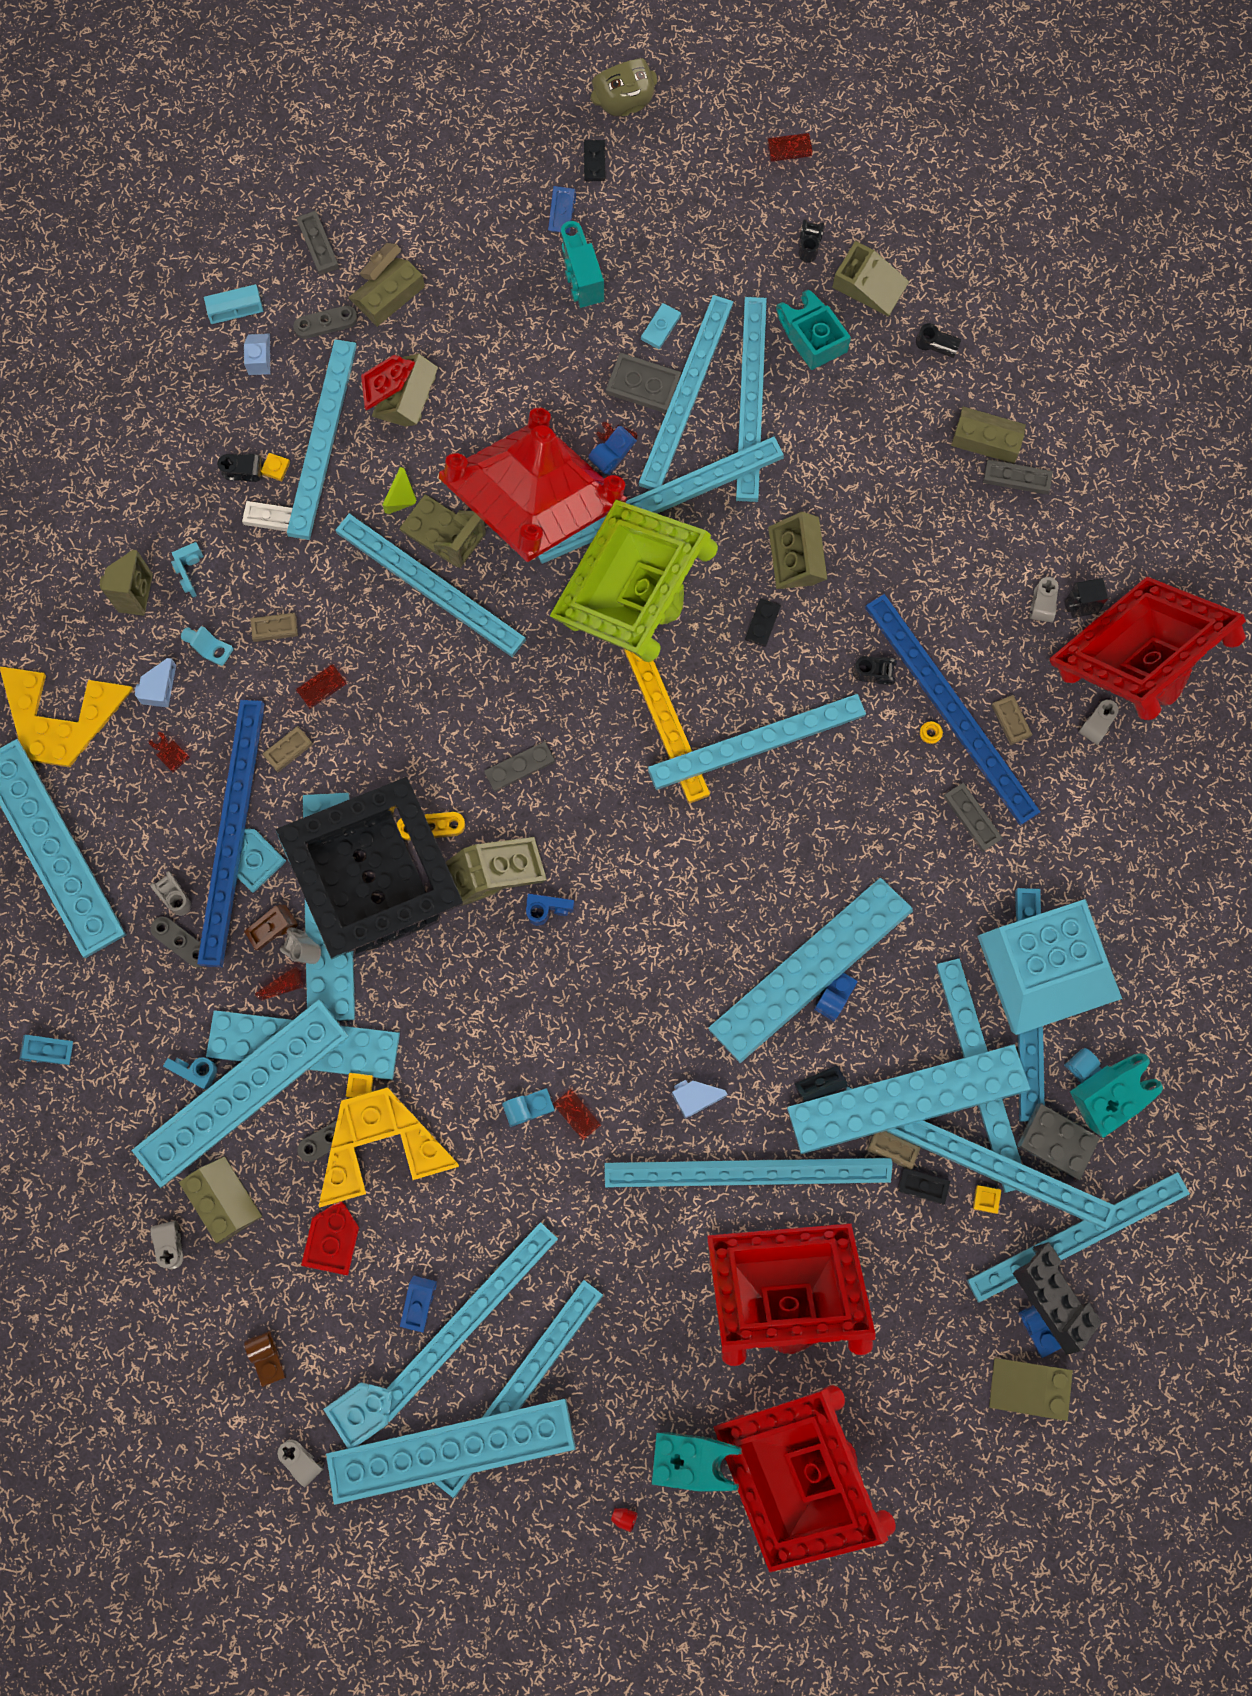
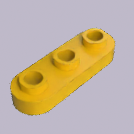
M457 812L424 814L428 824L432 823L435 825V829L432 830L434 838L458 836L465 829L464 818ZM402 818L399 819L396 825L403 840H411L409 834L404 831L405 825ZM456 821L458 826L451 828L450 823Z

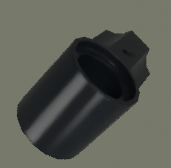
M931 323L924 324L916 337V345L919 349L925 351L931 349L952 358L955 357L961 339L939 331L937 326Z

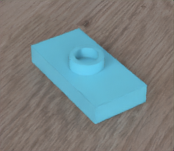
M662 303L642 334L641 340L660 350L681 317V312Z

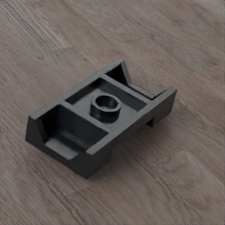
M1047 1242L1034 1246V1257L1029 1263L1018 1268L1012 1274L1065 1354L1080 1352L1102 1322L1089 1302L1085 1304L1079 1302L1077 1296L1058 1270L1062 1261L1050 1243Z

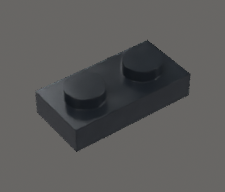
M584 140V181H605V140Z
M760 598L745 640L766 647L781 605Z
M837 1065L794 1083L803 1102L821 1098L848 1086L846 1078Z
M903 1168L897 1192L945 1205L951 1181Z

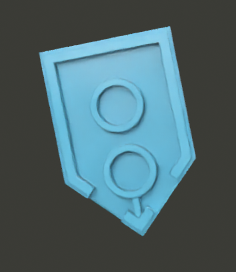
M245 829L237 878L254 893L286 860L255 829Z
M361 1382L323 1409L348 1449L357 1447L388 1425L393 1390Z

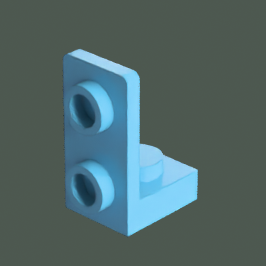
M194 542L172 552L175 560L171 562L177 574L181 573L183 577L180 580L185 593L190 592L192 597L197 595L184 565H194L200 561V558L204 557L197 542Z

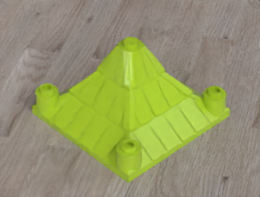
M615 500L551 612L550 617L563 623L572 631H584L633 652L645 662H651L660 653V644L651 637L659 624L673 622L681 614L684 600L683 581L694 560L697 557L701 561L711 560L717 553L718 545L710 538L711 534L706 530Z

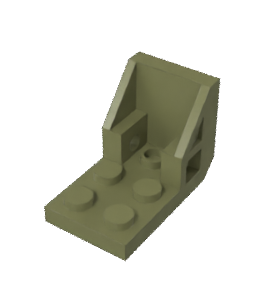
M427 495L422 497L399 528L401 532L459 568L463 566L486 534L484 521L474 511L459 510L455 514Z
M534 837L475 844L462 849L446 861V865L462 898L463 905L495 895L504 888L538 884L547 880Z

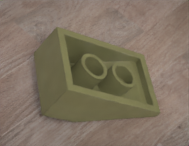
M994 1358L989 1408L1068 1421L1073 1370Z

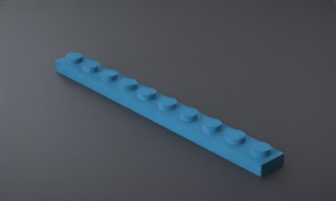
M1017 888L1015 890L1016 922L1041 914L1040 889ZM1043 1026L1018 1034V1055L1030 1087L1028 1092L1019 1094V1122H1029L1037 1103L1045 1106Z

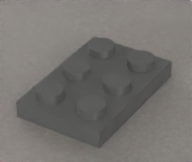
M620 353L607 385L606 394L667 413L680 380L681 372Z
M1037 1103L1017 1146L1068 1176L1080 1180L1100 1138L1043 1104Z

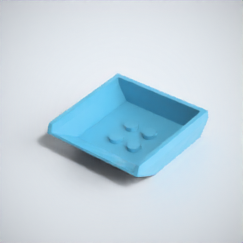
M1086 899L977 936L1010 1029L1015 1035L1122 999Z

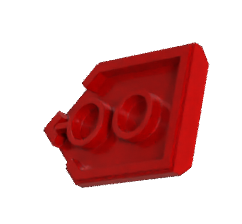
M393 355L362 374L361 380L365 409H371L402 390L414 368L415 362Z
M343 1201L334 1203L312 1218L301 1266L348 1276L359 1226Z

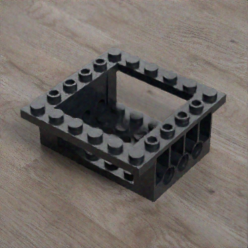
M408 777L276 828L278 838L331 960L349 952L352 958L361 956L439 923L442 913L463 905L462 898ZM394 808L398 809L433 891L426 893L393 818ZM356 851H363L366 854V859L363 862H357L353 859V854ZM367 871L374 873L375 880L371 883L364 882L362 879L363 873ZM380 892L384 895L385 899L382 903L376 904L371 900L372 894Z

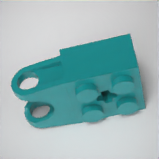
M568 221L561 227V237L563 240L562 253L566 267L565 276L567 282L571 283L572 286L571 295L573 301H578L580 308L604 302V279L592 243L587 244L579 223ZM569 227H574L578 231L574 236H569L565 233Z
M806 290L802 292L801 297L804 304L803 309L795 310L781 302L777 304L776 311L789 340L808 367L813 370L847 353L851 336L828 305L825 306L812 291Z
M1134 1054L1110 1067L1107 1065L1070 1091L1088 1127L1102 1138L1141 1112L1162 1092L1163 1085L1157 1079H1150L1140 1083L1142 1073L1150 1064L1146 1054Z
M670 1432L657 1433L652 1485L692 1491L739 1490V1484L723 1476L721 1462L727 1455L742 1454V1448L713 1438Z

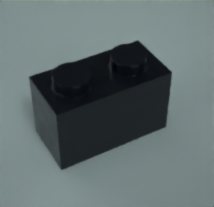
M1103 578L1077 582L1065 600L1066 610L1071 612L1072 618L1098 614L1108 600Z

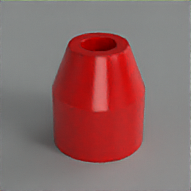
M615 1508L611 1521L619 1528L632 1532L635 1524L633 1521H636L638 1513L627 1508Z

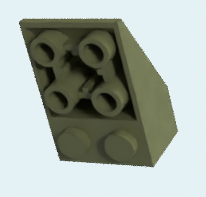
M855 241L835 274L832 288L889 317L909 281L875 250Z

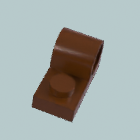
M276 905L244 932L254 949L261 950L277 936L287 934L286 931L289 927L296 928L298 923L287 905Z
M270 1331L244 1342L247 1356L250 1362L255 1365L262 1387L286 1378Z

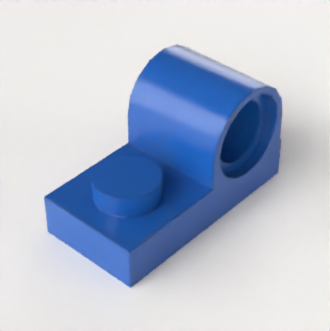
M553 186L548 231L561 233L562 225L572 221L573 204L576 202L575 189ZM571 227L567 228L565 233L570 234Z
M618 426L605 443L597 445L591 451L588 459L604 474H611L637 440L624 427Z
M528 894L526 915L529 922L533 925L540 926L545 924L550 910H554V914L560 916H568V913H573L574 900ZM536 908L544 911L543 916L540 918L532 917L531 913Z
M842 973L826 988L814 1010L834 1022L858 981Z
M413 1275L409 1283L400 1327L424 1332L430 1305L434 1297L432 1294L436 1290L437 1281Z
M1034 1305L1018 1312L1040 1358L1061 1349V1346Z

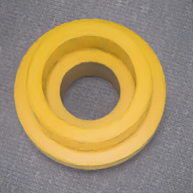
M926 722L920 729L921 739L928 744L937 743L943 735L941 726L936 722ZM933 730L935 732V736H929L927 734V731Z

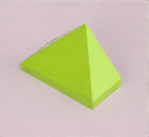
M402 467L399 468L382 504L384 512L387 514L412 506L417 501L405 469Z

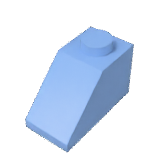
M250 334L247 336L244 343V365L249 375L270 374V334Z
M165 659L141 676L140 684H137L135 688V696L141 704L168 708L176 670V664L172 659Z
M686 1080L675 1085V1091L672 1092V1096L685 1119L728 1095L723 1089L696 1081L688 1083Z

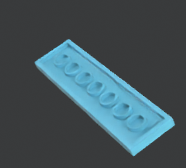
M214 1011L206 1057L242 1062L293 1020ZM342 1026L349 1037L309 1069L349 1075V1073L372 1075L373 1078L393 1080L400 1033Z

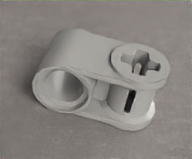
M1042 578L1035 587L1030 611H1032V614L1030 613L1029 615L1030 619L1050 623L1054 621L1058 594V583L1054 578Z
M1112 700L1102 701L1078 733L1098 745L1119 712L1117 704ZM1105 709L1109 710L1107 716L1103 714Z
M170 871L166 872V876L157 883L150 884L157 896L174 914L182 916L190 911L191 901ZM183 899V904L178 908H174L175 902Z
M289 927L287 929L288 936L284 945H281L280 951L294 962L316 964L321 956L320 946L308 937L304 931Z
M176 1220L151 1227V1238L154 1244L156 1261L163 1268L176 1269L183 1262L181 1234L177 1232L180 1229ZM169 1253L173 1254L174 1258L167 1262L166 1257H169Z
M287 1440L278 1449L277 1454L280 1462L305 1488L324 1469L321 1464L318 1465L313 1460L314 1456L308 1453L296 1440ZM285 1447L295 1448V1451L293 1452L295 1458L293 1456H289L288 1458L285 1456V1453L287 1452Z

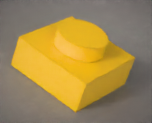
M269 453L262 467L261 474L283 481L290 460Z
M349 1073L346 1097L352 1098L372 1092L373 1076Z
M977 1185L972 1210L998 1214L1001 1190Z

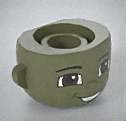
M643 58L615 65L597 74L592 79L594 91H592L590 96L591 101L615 117L636 113L646 107L652 100L654 86L657 84V75L654 71H650L646 60Z

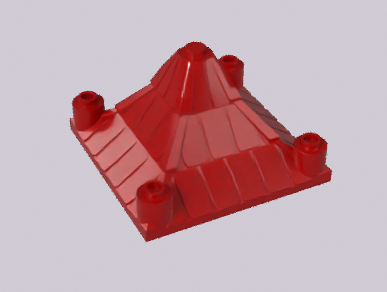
M544 408L532 409L526 426L477 452V454L468 458L458 453L448 455L445 460L444 470L439 472L438 477L526 562L531 561L605 517L615 500L624 503L627 501V497L623 495L625 481L616 475H610L604 479L594 471L589 464L582 460L578 454L569 448L549 428L551 414Z
M1146 577L1049 660L1052 666L1058 668L1064 682L1075 683L1083 678L1132 702L1139 718L1152 720L1160 714V705H1171L1178 699L1190 677L1192 668L1207 651L1211 650L1221 640L1224 646L1232 648L1240 646L1245 641L1246 635L1242 625L1246 620L1244 614Z
M852 1224L707 1236L709 1265L712 1271L721 1339V1357L726 1364L730 1366L741 1365L746 1360L747 1349L755 1347H771L783 1354H794L810 1347L814 1343L844 1340L848 1341L849 1350L856 1355H866L871 1352L876 1333Z
M829 1385L816 1393L755 1413L738 1415L713 1427L718 1441L742 1448V1454L727 1455L725 1459L734 1482L739 1484L738 1493L769 1573L881 1545L888 1541L887 1537L895 1531L896 1524L893 1516L885 1510L875 1512L872 1507L871 1500L858 1470L856 1451L845 1438L841 1425L838 1423L835 1412L843 1408L845 1397L842 1390L835 1385Z

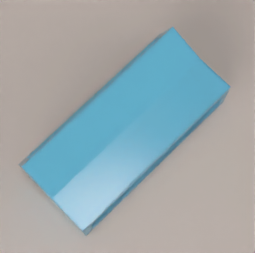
M256 284L204 297L211 324L263 312Z

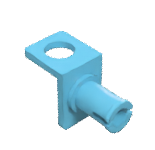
M203 626L197 632L191 628H185L181 633L183 641L190 643L202 657L220 666L225 664L234 649L231 645L216 639ZM218 648H224L223 656L215 658V651Z

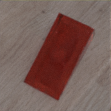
M294 967L257 991L255 996L262 1001L303 988L304 983L300 969Z

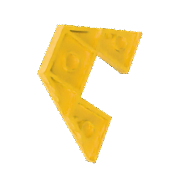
M0 667L18 739L30 761L71 767L80 753L87 748L89 742L101 731L109 721V718L119 709V706L134 689L131 686L88 680L78 722L37 716V711L46 675L40 672Z
M388 1087L341 1100L319 1208L366 1194L354 1149L356 1146L400 1134L413 1180L459 1167V1164Z

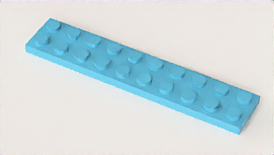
M16 739L1 747L0 806L83 958H87L126 936V933L20 741Z
M349 793L303 795V818L349 800ZM305 900V933L321 948L319 961L316 964L306 963L307 1009L316 1001L321 1000L337 1021L355 1020L354 959L349 952L331 960Z
M879 878L708 1028L709 1031L741 1063L913 912L912 907L883 879Z
M321 1000L316 1001L131 1151L160 1188L164 1187L345 1041L349 1035Z
M1014 1044L789 1106L787 1110L800 1153L804 1154L1028 1092L1030 1087Z
M562 1399L327 1453L326 1457L333 1502L336 1505L576 1450L567 1401Z

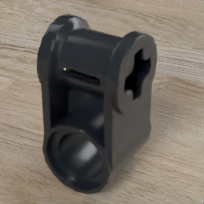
M805 219L803 220L798 256L803 262L810 263L816 259L822 239L824 223L815 224L807 222Z
M224 454L218 459V468L226 480L258 482L261 480L262 458L259 455Z
M862 656L856 661L852 673L858 681L893 685L896 681L894 678V666L897 665V660L886 657ZM859 666H866L869 672H862Z

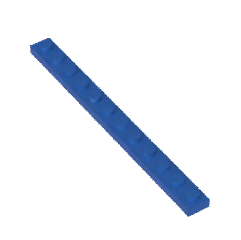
M883 594L867 604L865 609L1018 824L1021 826L1040 813L1038 807L886 595Z
M240 700L197 962L200 966L223 968L265 706L262 701Z

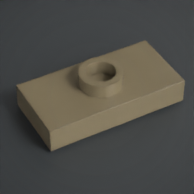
M386 243L380 251L375 252L370 257L371 261L359 274L364 279L376 280L401 252V249L397 244Z
M295 613L250 618L252 640L254 642L298 636Z
M1014 695L994 702L991 705L1010 745L1032 736Z
M297 726L265 751L263 756L278 773L310 748L313 743Z
M884 1131L873 1134L867 1150L883 1158H891L893 1163L911 1170L921 1147Z

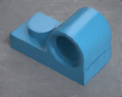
M24 1035L19 1060L69 1065L73 1041Z
M1086 1048L1079 1050L1064 1065L1081 1083L1101 1070L1099 1067L1101 1063L1098 1058Z
M204 1057L196 1059L189 1069H187L189 1064L179 1058H176L175 1061L167 1058L163 1067L205 1090L211 1087L217 1075L216 1064ZM208 1064L209 1072L207 1075L201 1076L199 1071L201 1066Z
M547 1088L502 1103L510 1127L555 1111Z

